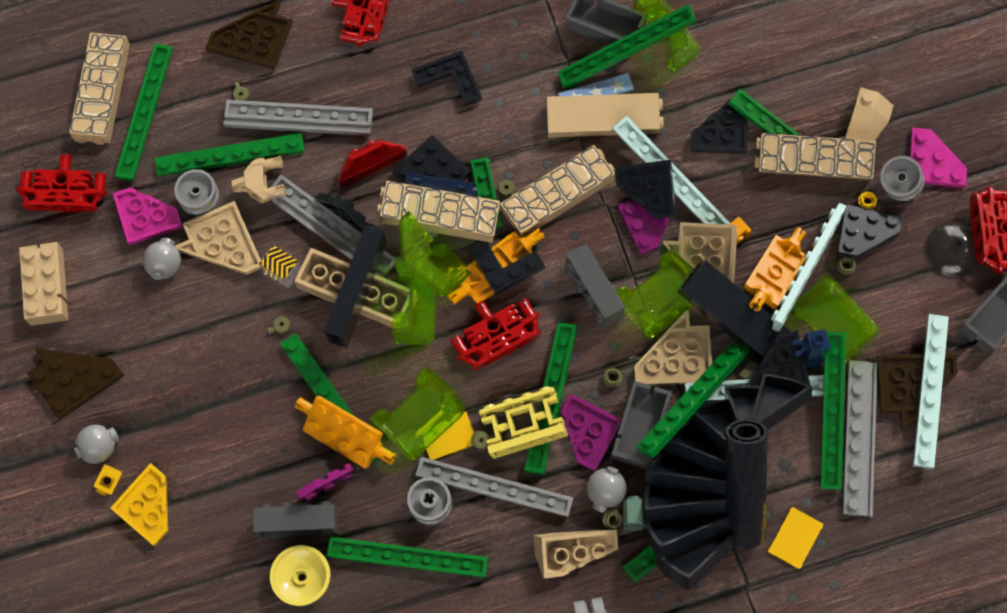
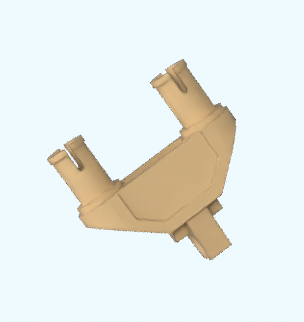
M278 156L266 160L265 158H257L253 160L244 171L243 177L232 180L234 192H248L250 197L262 204L268 203L270 199L286 196L283 184L267 188L266 173L268 170L283 168L282 157Z

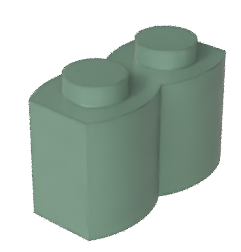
M629 496L624 500L623 504L624 530H643L644 501L639 499V496Z

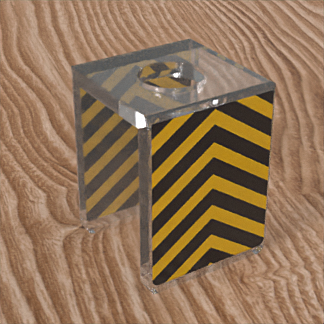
M274 244L259 262L262 272L287 288L292 286L301 269L298 266L300 264L299 260Z

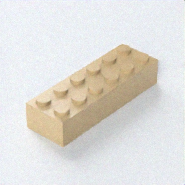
M310 248L294 282L298 289L335 304L350 264ZM375 274L360 315L401 331L417 298L416 293L410 288Z

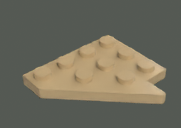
M235 201L182 223L189 240L175 246L179 252L245 275L264 268L260 264L261 259Z
M680 222L679 241H663V244L689 274L698 262L707 260L734 283L738 225Z
M685 311L634 366L635 381L651 386L684 385L685 383L696 382L712 364L709 325L690 326L689 311Z

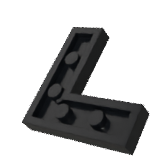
M463 51L411 69L418 88L452 75L465 106L482 100V95Z
M477 240L467 245L494 295L545 269V265L536 251L502 268L488 242Z

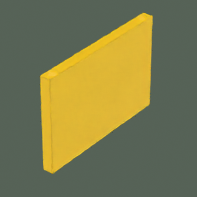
M462 412L419 429L429 459L436 460L473 446L471 444V436L474 431L467 412Z
M792 507L771 547L768 548V552L800 569L824 524Z

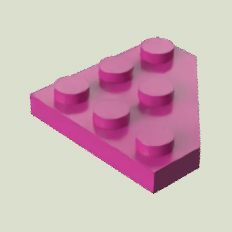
M912 128L909 157L920 164L925 176V184L965 188L967 177L965 165L931 129Z
M131 187L113 193L129 246L183 228L177 208L168 206L151 196L139 193Z

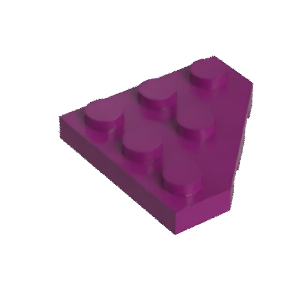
M633 199L618 204L617 208L640 256L657 250L670 218L656 219Z
M570 393L561 413L577 464L592 472H596L622 420Z
M350 463L344 465L342 470L336 469L324 476L325 480L318 478L296 491L302 502L307 501L311 503L319 498L318 494L322 491L327 493L336 487L335 483L338 481L345 482L351 478V473L354 470Z

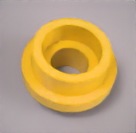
M863 192L858 198V204L861 208L872 210L877 204V198L872 192ZM864 200H869L870 204H866Z

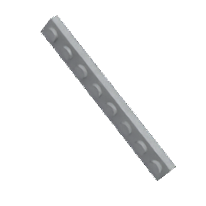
M424 457L420 458L415 475L421 479L433 477L441 480L447 486L566 518L569 517L573 497Z

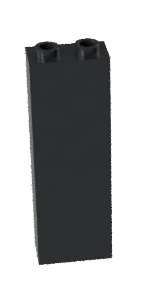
M365 225L324 330L329 343L344 348L348 347L387 245L384 231L378 226L371 225L370 227Z
M707 260L697 263L677 291L678 294L733 340L747 346L749 353L760 362L777 335L791 332L784 325L780 332L773 330L774 321L771 320L772 315L763 307L760 311H754L756 304L751 309L749 303L752 301V298Z

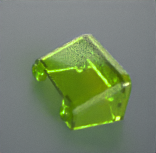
M634 0L633 9L647 14L648 24L674 12V9L666 0ZM687 27L669 36L672 58L668 61V66L672 71L698 57L700 45Z
M408 211L400 219L399 238L402 263L438 295L448 296L471 274V271L447 244L439 243L430 249L429 243L434 239L426 232L411 212Z
M673 249L661 255L659 259L660 270L635 289L631 290L628 286H622L615 291L625 306L624 312L647 338H653L680 318L685 311H689L694 307L677 293L694 267Z
M396 257L395 268L399 274L398 279L399 281H404L410 290L408 312L396 314L392 321V333L395 343L411 345L429 344L433 341L435 335L436 275L409 257Z
M824 275L796 301L792 308V314L799 321L801 319L807 321L815 331L826 329V332H846V362L882 333L877 324L831 276Z
M427 366L416 377L415 383L418 389L394 411L389 413L386 409H380L369 418L375 427L408 460L417 458L460 419L465 412V407L453 388Z

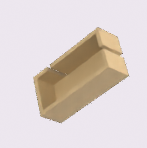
M58 242L40 244V248L37 245L19 247L24 319L30 326L68 320V307L65 302L67 301L62 247Z

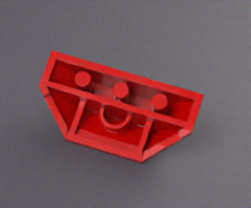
M378 139L368 142L360 149L350 151L345 157L338 176L340 188H345L407 157L405 146Z

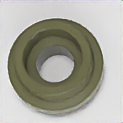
M841 257L836 265L837 270L843 275H850L856 269V263L851 258ZM843 264L849 265V268L845 269Z
M609 368L603 374V381L609 387H617L622 382V373L616 368ZM611 375H614L616 377V380L611 381L609 377Z
M608 509L603 514L602 522L607 528L614 529L621 524L622 517L618 510Z

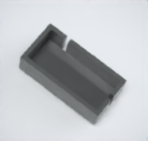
M574 0L565 17L566 29L606 45H610L645 27L647 21V14L612 0H597L596 6H594L595 0Z
M584 244L567 253L565 272L569 278L572 277L575 280L574 287L579 294L582 293L585 299L583 301L587 309L593 311V318L598 326L601 325L604 330L624 318L625 306L588 245Z
M1007 277L959 330L970 341L976 340L977 343L975 345L988 356L1007 337Z
M634 381L611 460L647 470L653 458L638 452L636 446L664 417L672 392L655 387L653 395H650L651 385Z
M328 501L319 502V505L302 502L299 503V506L282 503L279 504V507L261 504L259 508H254V533L260 539L317 536V530H321V536L339 535V511L334 504Z

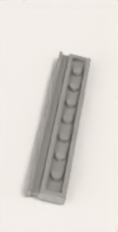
M226 100L223 125L224 127L371 136L373 108Z
M280 175L271 187L283 184L286 196L273 198L270 201L345 257L352 260L362 233L283 175ZM384 250L376 275L385 278L398 263V260Z
M848 361L842 515L873 516L877 362Z

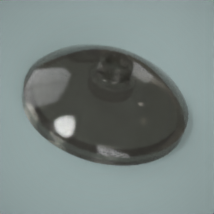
M946 222L933 229L928 236L926 255L931 265L940 273L952 277H960L970 274L979 266L976 261L972 228L960 222ZM955 242H958L961 247H957Z

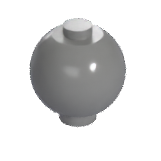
M161 238L160 242H155L148 246L143 254L144 269L153 279L170 278L180 268L181 256L178 249L174 246L175 242L171 239Z
M90 425L78 433L75 440L76 447L73 449L78 459L82 458L87 463L99 464L110 458L114 452L115 443L119 442V438L113 427L106 430L101 425Z
M607 467V469H600L590 476L587 482V494L593 502L592 508L605 513L608 508L617 506L626 495V482L616 468Z

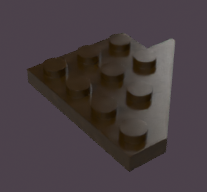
M276 1L211 32L205 48L212 53L275 70L293 21L292 19L277 15L281 3Z
M40 348L35 349L43 363L27 373L59 420L124 376L111 358Z
M924 354L877 355L876 357L878 363L880 413H900L901 429H905L918 415ZM945 354L942 389L958 373L956 354Z

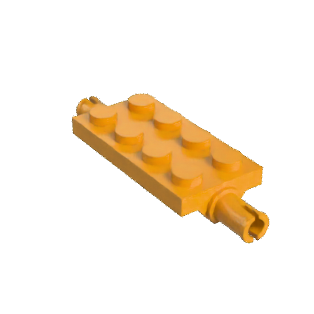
M796 228L788 239H782L776 235L743 286V289L754 295L749 303L751 309L756 304L754 311H760L764 303L776 309L786 294L792 280L795 279L799 267L804 264L806 254L801 251L800 246L806 232L803 230L799 234L801 228Z
M539 228L527 237L522 238L513 231L491 249L501 267L504 268L533 253L531 250L532 246L544 239L545 236L542 232L540 233ZM473 261L454 275L460 287L451 294H448L447 297L452 301L453 305H456V303L468 295L476 304L479 303L480 305V301H486L494 293L476 261Z
M321 396L315 397L313 404L302 397L296 401L298 405H295V408L308 415L302 431L365 469L370 466L371 461L376 457L389 465L395 461L394 458H396L397 454L384 448L380 441L383 435L382 432Z

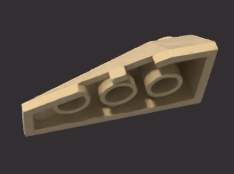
M860 88L845 139L876 141L882 130L889 123L894 105L879 92Z
M617 529L534 535L535 557L542 577L565 576L576 568H581L595 559L602 558L618 550Z

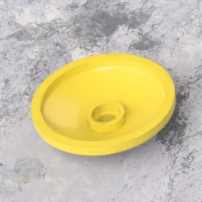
M305 545L292 546L282 551L274 560L270 570V583L274 593L283 602L293 606H306L320 599L326 592L331 577L329 564L323 554L315 548ZM304 574L306 576L305 580L299 581V576Z

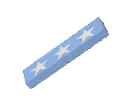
M629 73L558 93V96L627 94L634 92V87Z

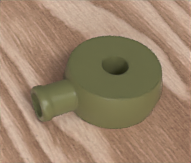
M235 82L233 84L235 87L233 99L248 101L250 99L249 90L240 86L239 82Z
M506 179L499 183L498 192L501 196L511 197L515 194V184L511 180Z
M279 316L274 320L273 327L268 328L270 334L275 331L279 334H285L289 332L291 322L287 317Z
M476 431L471 436V444L477 449H483L488 445L486 440L495 438V435H488L484 431Z

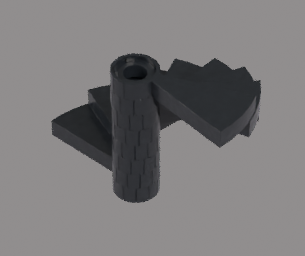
M764 373L760 386L724 387L725 399L703 403L689 421L681 427L653 458L646 470L644 525L648 542L655 552V565L670 580L690 591L735 546L754 548L764 542L766 539L767 430L812 400L811 385L792 378Z

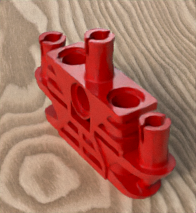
M332 0V6L347 8L343 21L344 30L341 31L343 34L340 35V41L355 43L357 47H361L364 43L375 40V43H378L390 0ZM369 32L374 33V35L368 36L367 34Z
M61 154L59 170L34 169L36 176H33V172L27 170L25 174V170L21 171L20 186L15 189L24 201L22 207L27 210L95 212L98 209L97 203L108 194L105 190L107 174L100 172L99 176V173L96 172L94 174V186L91 189L93 176L90 171L70 170L72 156L65 154L64 157V154ZM66 179L64 183L59 184L61 180Z
M988 186L984 191L972 193L970 196V219L977 263L979 265L987 264L994 273L999 275L1002 271L1007 272V195H1005L1007 191L993 190L992 186Z
M527 298L523 299V303L522 301L517 303L525 319H522L521 315H519L514 304L492 315L486 302L480 301L481 306L477 303L474 308L477 310L482 321L463 331L464 337L471 348H467L461 335H456V340L454 337L450 339V343H452L458 354L456 359L472 365V370L477 371L523 347L541 335V331L538 330L540 313H535ZM490 324H496L498 328L496 330H490L488 329V326ZM531 326L532 332H528L526 328ZM478 356L480 360L476 362L472 357Z

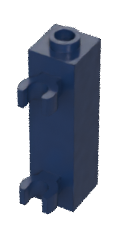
M406 173L405 184L475 197L477 194V188L471 182Z
M826 329L806 333L803 340H794L791 344L792 346H800L801 350L795 351L794 355H804L807 370L820 367L831 348Z

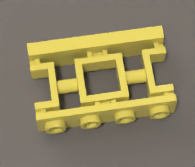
M543 387L538 392L524 393L519 398L505 399L500 404H489L479 410L482 423L484 425L492 423L496 437L486 440L489 454L493 459L568 436L562 417L557 419L552 417L550 405L559 402L553 387ZM543 401L545 410L535 413L532 404ZM530 412L533 426L516 431L513 416ZM506 413L508 422L498 425L496 415ZM547 418L550 427L540 430L538 420ZM510 429L513 439L502 441L500 432Z

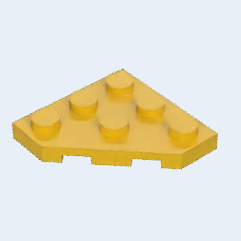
M150 463L110 509L154 547L168 533L166 476Z

